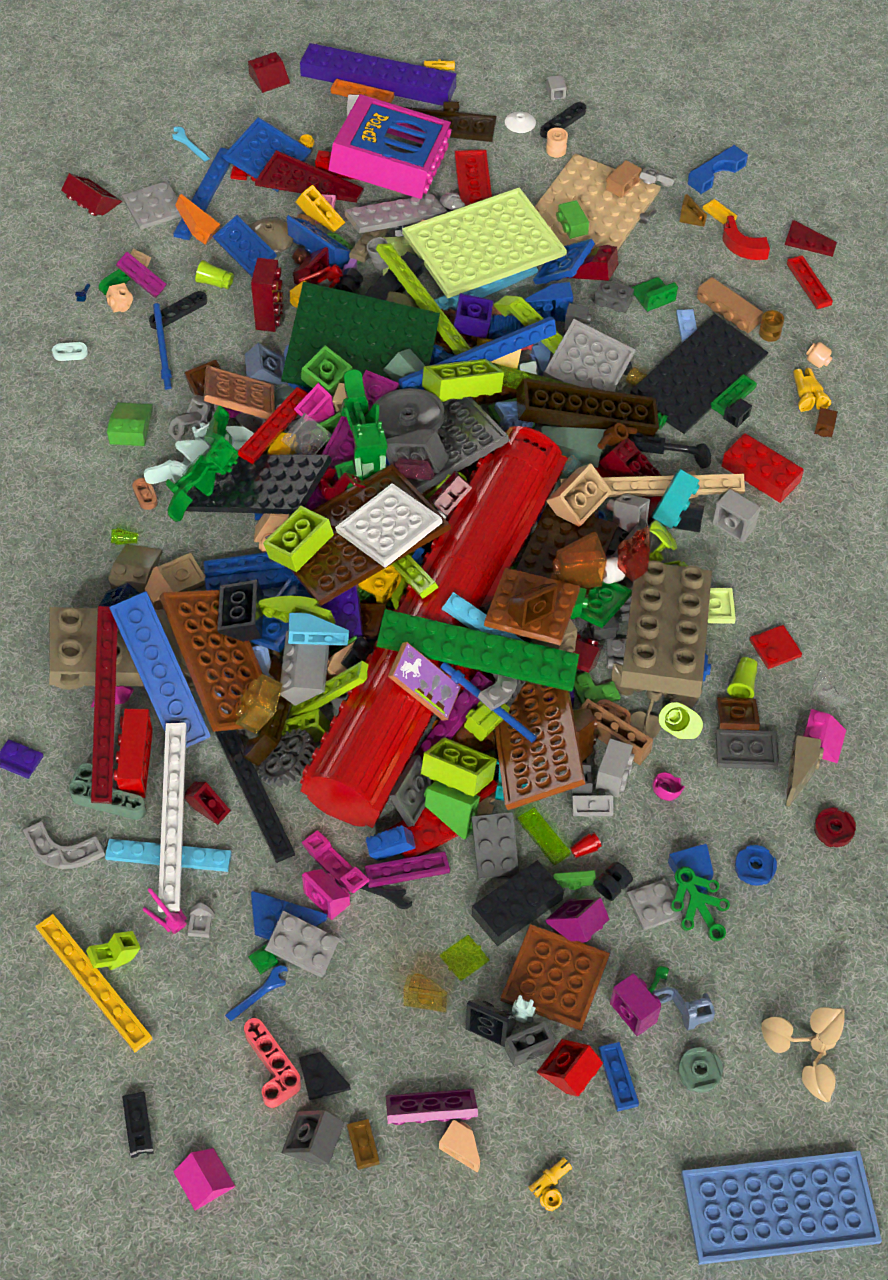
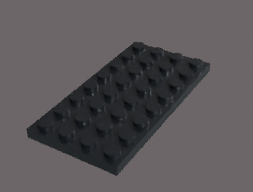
M713 314L630 391V394L656 398L657 413L661 412L662 416L667 415L666 422L685 434L712 409L711 403L743 374L747 375L768 355V352L718 315Z
M261 455L252 464L239 456L236 460L237 464H233L230 467L232 469L231 472H226L224 475L220 473L215 474L214 489L210 496H206L195 486L192 488L188 496L193 501L189 504L186 511L293 514L300 506L305 507L332 459L329 455Z

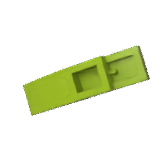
M278 596L262 599L258 603L266 617H274L285 623L289 622V613H309L330 623H336L331 610L322 608L316 599Z

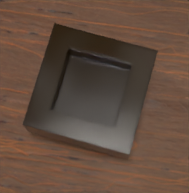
M443 102V111H459V102Z

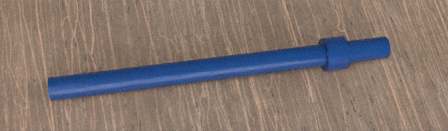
M155 303L153 304L162 366L161 378L164 380V387L167 390L172 389L170 379L172 374L168 365L160 304Z
M445 662L441 665L440 668L451 676V680L456 684H461L476 698L478 697L481 690L468 681L461 671H456ZM499 706L492 710L531 743L536 740V735Z

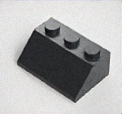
M258 580L220 586L218 633L243 642L262 639L263 613L258 603L264 599V593Z

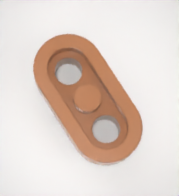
M145 478L136 479L132 487L140 507L145 510L155 508L158 500L152 485L147 483Z
M606 699L596 703L630 725L631 714L627 709Z

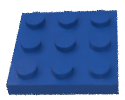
M588 239L564 246L567 250V255L544 263L533 279L535 284H547L550 281H559L562 278L575 276L587 255L591 253V249L595 245L594 241Z

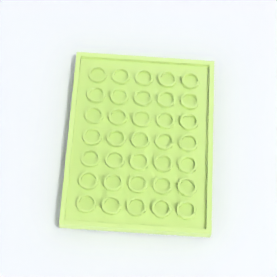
M520 187L402 228V234L418 257L424 260L425 267L447 299L567 255L565 247Z

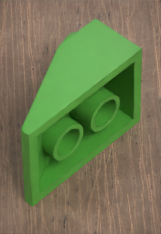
M118 402L109 419L107 429L109 444L145 446L153 404Z

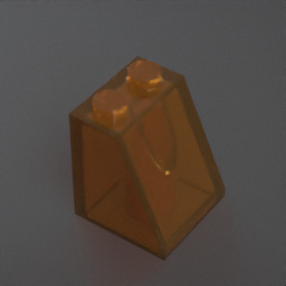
M592 532L556 551V558L553 560L554 571L551 573V579L578 585L580 588L602 586L607 559L596 532Z

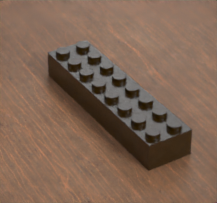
M523 378L516 389L519 421L589 429H608L617 423H622L626 427H636L637 432L645 436H654L659 429L656 398Z

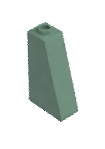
M542 427L541 433L556 443L562 455L575 462L585 465L591 463L594 467H599V461L602 459L606 446L604 449H599L597 444L601 441L603 433L607 429Z

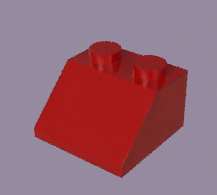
M561 1039L537 1073L564 1093L578 1097L585 1090L590 1080L597 1074L603 1062L590 1045Z

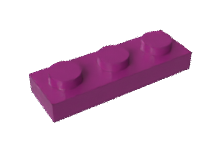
M128 252L116 264L120 270L155 298L167 285Z

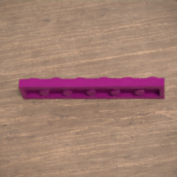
M479 671L470 681L481 691L494 684ZM464 689L456 699L448 720L439 721L413 756L419 755L423 761L424 753L445 737L451 740L466 721V715L471 709L476 708L480 700L467 689Z

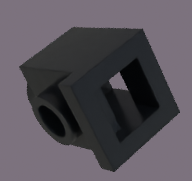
M740 399L730 407L727 406L725 408L723 419L738 428L750 416L752 405Z

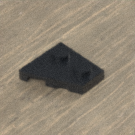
M321 1052L299 1057L309 1100L351 1090L350 1084Z

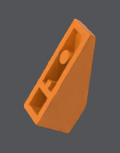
M180 194L175 205L191 234L206 245L213 238L212 236L217 233L221 224Z

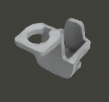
M194 395L186 411L187 414L173 419L168 433L176 441H180L184 433V425L193 423L208 424L211 420L209 411L212 403L205 402L204 396ZM196 405H203V407L200 409ZM179 424V433L176 435L174 433V426Z

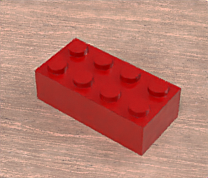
M746 433L724 453L722 461L723 468L733 474H744V481L779 503L801 482L804 472L803 468Z
M125 709L124 716L120 717L122 734H118L120 751L116 752L118 769H114V781H117V790L146 798L153 734L149 709Z

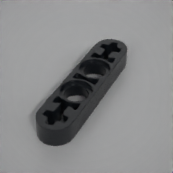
M582 102L574 103L542 125L540 128L541 137L547 139V133L550 129H565L586 114V105Z
M202 291L194 292L162 309L163 328L206 305V293ZM184 305L190 306V307L187 308V309H182V308H181V307L184 306ZM169 313H175L172 317L167 316ZM153 314L149 318V324L152 329L156 330L155 316Z

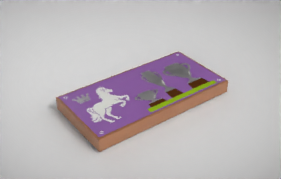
M408 642L402 643L388 677L441 720H448L461 686L451 680L447 674Z

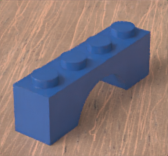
M733 145L721 154L714 156L708 162L703 163L697 169L692 170L688 175V185L700 194L706 192L713 187L714 173L719 171L736 173L746 166L748 154Z

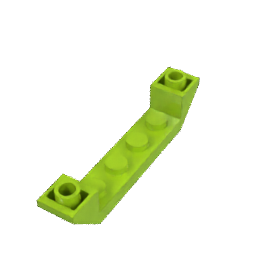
M506 295L494 304V307L504 317L512 313L525 327L544 319L520 296ZM556 331V335L541 340V342L554 354L563 337Z

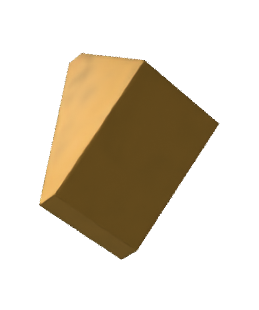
M686 194L679 222L704 227L707 214Z

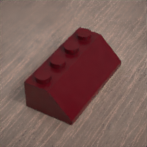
M577 633L575 651L573 652L579 654L577 669L589 673L596 667L603 645L599 644L597 639H585L581 637V634ZM520 636L522 640L530 643L529 637Z

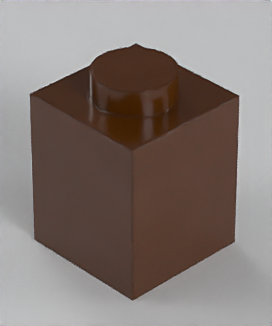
M820 408L814 434H818L821 437H832L838 411Z

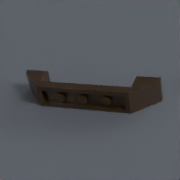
M276 656L272 658L268 672L276 679L260 736L248 739L243 757L256 766H260L279 745L291 703L279 694L283 662Z

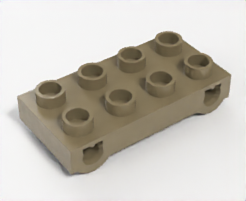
M636 561L620 687L700 698L704 672L712 570H704L697 566L681 567L666 565L659 561Z
M50 607L49 685H55L66 690L78 689L83 686H95L97 608ZM155 610L191 691H195V685L165 610ZM117 628L116 686H144L121 633Z

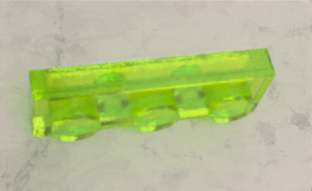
M535 807L518 817L519 824L553 866L571 855V851Z

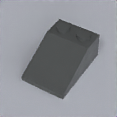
M420 429L386 439V457L390 465L393 464L400 472L440 473L449 459L436 430Z

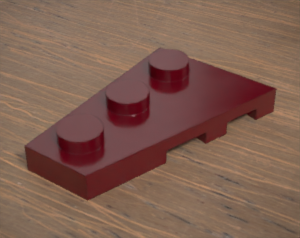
M792 220L785 245L833 257L837 242Z

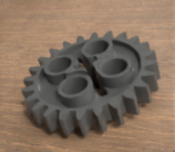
M300 728L297 731L293 729L291 733L287 731L284 737L281 735L279 745L262 762L263 764L259 766L261 769L259 772L260 778L270 787L273 786L274 788L277 786L281 788L283 784L287 786L289 780L294 782L295 776L300 777L301 771L305 769L306 764L311 762L309 758L312 757V752L316 749L314 747L316 744L313 741L314 738Z

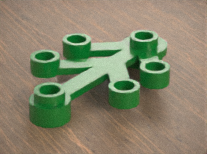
M680 867L674 875L678 888L675 899L670 903V908L674 912H679L684 908L683 898L687 889L690 894V900L685 918L680 923L681 928L684 931L693 929V920L696 909H698L708 927V937L714 942L724 939L726 936L724 926L715 923L705 904L715 906L717 910L724 912L730 907L729 901L725 898L719 899L700 893L695 885L705 887L709 893H715L720 887L718 881L695 876L694 871L690 867ZM682 874L687 875V881L682 880ZM710 883H714V884H715V886H716L715 890H712V889L709 887V884H710ZM721 901L725 902V909L720 907ZM674 902L680 904V909L674 907ZM686 920L690 922V928L685 927L684 922ZM713 930H717V931H718V933H719V936H718V937L713 936V934H712V931H713Z

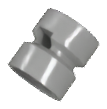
M377 237L370 240L366 247L373 266L376 269L382 270L389 266L380 257L376 247L378 244L388 243L385 238Z

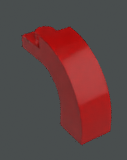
M727 216L722 238L725 246L742 258L768 260L770 247L767 237L752 238L743 235L737 228L734 216Z

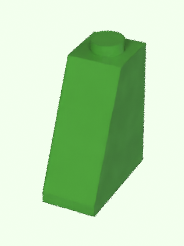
M435 781L432 785L428 786L424 792V797L426 798L425 807L458 836L466 840L473 831L471 816L477 815L480 796L466 795L464 792L448 787L439 781Z

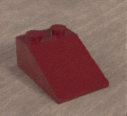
M603 245L592 249L591 253L585 258L584 263L578 268L576 275L571 278L609 281L618 266L617 246Z

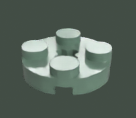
M702 1047L686 1051L678 1066V1075L681 1082L688 1090L699 1093L713 1090L719 1084L723 1073V1066L719 1057ZM697 1065L706 1069L703 1075L695 1072Z

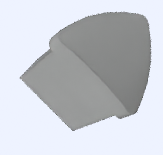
M198 903L190 910L188 936L209 938L212 918H215V913L205 904Z

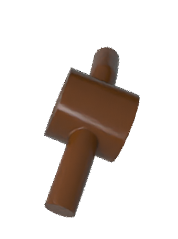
M617 423L604 431L603 438L597 444V447L604 449L607 444L615 446L627 439L628 434H636L637 428L626 427L622 423Z

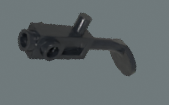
M637 432L628 436L640 452L664 454V450L693 454L695 461L702 469L708 468L711 464V453L708 446L704 443L697 444L696 446L665 443V438L659 437V434L656 433L654 436H645Z

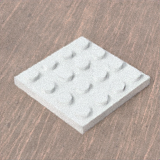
M390 484L335 528L338 534L386 568L443 522L439 515L394 484Z

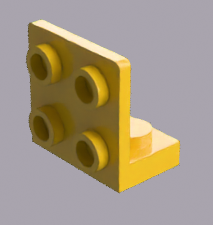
M390 565L359 583L358 587L375 595L377 604H384L386 606L403 577Z

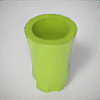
M205 260L200 262L195 276L197 283L209 284L228 290L234 279L233 273L216 267Z
M749 657L740 659L732 681L727 688V692L731 697L751 699L754 697L758 665L755 659Z

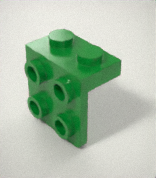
M657 277L632 287L634 289V296L647 312L676 301L678 286L675 282L665 285Z

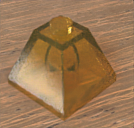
M408 974L403 989L404 1006L446 1013L447 992L432 979L422 974Z

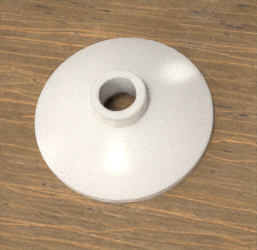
M518 111L506 117L505 125L513 132L525 133L535 127L536 120L531 114Z

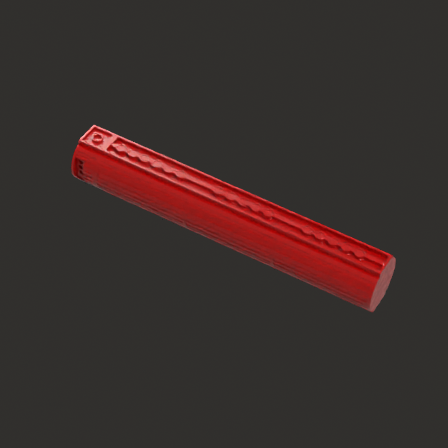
M513 426L504 431L510 441L479 459L476 470H473L469 478V484L472 489L447 516L446 521L450 524L451 530L434 539L430 552L426 553L422 561L423 564L420 567L436 582L438 588L422 599L408 585L406 594L402 595L398 603L399 606L394 611L468 628L443 611L442 608L453 592L479 610L480 606L493 600L505 568L511 569L568 460V458L562 456L560 448L554 441L543 433L528 427ZM377 641L373 647L374 651L368 655L365 661L368 664V677L366 681L348 691V697L342 701L337 716L333 717L328 732L324 733L319 748L316 747L311 757L312 760L310 764L307 763L300 780L302 784L300 792L306 794L307 798L322 812L354 826L365 827L367 825L371 828H374L390 798L389 794L406 768L434 715L433 712L388 677L398 651L376 647ZM428 659L439 669H441L440 667L444 663L441 661Z

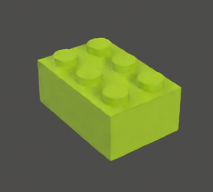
M300 506L263 544L270 559L297 572L334 533L329 519Z
M444 737L424 753L421 774L431 780L446 784L448 787L460 790L466 795L475 796L493 780L497 759Z

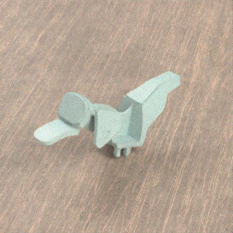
M200 423L201 428L199 429L192 427L195 440L176 442V449L185 455L182 463L168 460L161 465L147 468L144 471L145 481L149 484H155L172 478L176 483L183 476V472L199 455L206 456L212 447L204 439L209 423ZM226 426V430L232 436V446L237 451L254 434L243 426Z

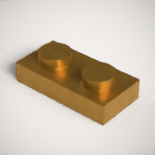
M369 1119L347 1124L357 1169L360 1170L379 1165L380 1161Z

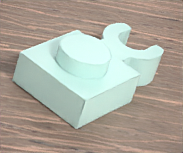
M521 995L518 996L512 1007V1014L516 1017L517 1021L532 1023L536 1009L533 1007V1000L530 999L527 1002L522 999Z

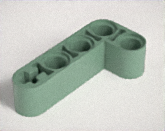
M83 763L77 768L69 785V792L75 804L134 820L142 819L146 815L145 802L141 796L113 788L112 804L91 803L92 764Z

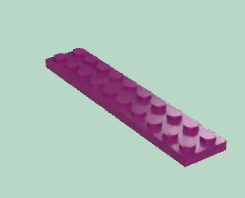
M366 370L362 379L365 395L368 400V410L370 411L373 404L387 393L396 391L399 383ZM343 416L340 418L322 455H329L332 461L329 467L335 470V465L351 460L355 464L354 435L347 417ZM336 471V473H335V475H334L333 478H335L336 480H339L338 475H337V471ZM318 485L305 505V508L313 510L329 501L322 495Z

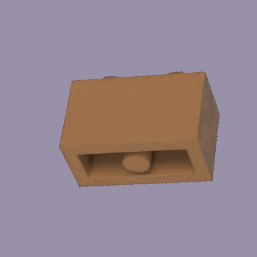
M625 160L621 165L617 166L612 174L610 173L607 176L606 190L623 198L640 181L641 178L639 177L642 168Z

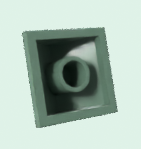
M409 348L398 352L383 371L391 380L399 383L400 378L424 369L425 365Z

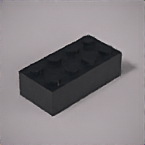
M537 860L472 905L471 916L491 940L499 946L561 902L564 889Z

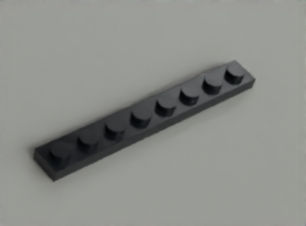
M236 729L215 731L218 742L275 862L278 863L295 856V851L252 762L243 757L245 747Z

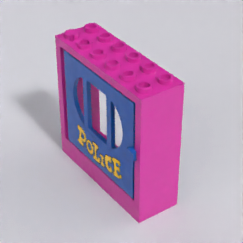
M360 94L333 142L328 171L422 199L424 193H428L437 168L439 169L441 160H443L445 152H447L449 146L447 141L452 132V129H450L451 122ZM389 133L423 145L419 148L387 138L385 135ZM385 143L413 151L414 153L395 151Z

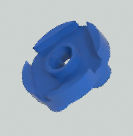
M759 845L747 846L746 849L737 854L735 860V871L738 878L750 885L760 886L768 884L777 870L776 858L769 853L767 848ZM754 862H758V866H761V868L755 869L751 865Z

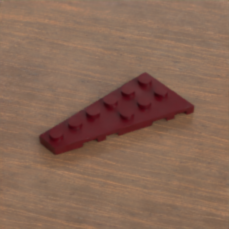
M277 150L255 181V186L301 194L313 185L320 194L336 195V200L357 203L364 188Z

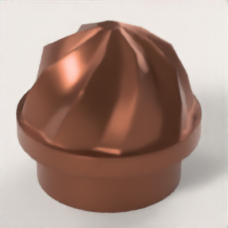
M298 248L294 252L292 259L295 260L296 264L301 265L304 259L309 257V254L305 249Z

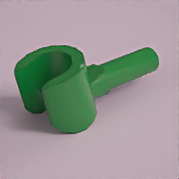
M663 966L657 968L654 980L648 989L651 994L659 983V979H667L669 968Z

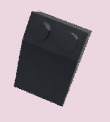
M469 1000L466 1008L465 1029L505 1047V1040L510 1037L516 1025V1017L507 1010L501 1011L487 1001Z

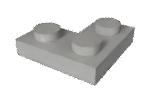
M646 167L639 177L643 179L644 183L652 184L660 181L661 185L666 187L673 186L677 179L675 176L650 167Z

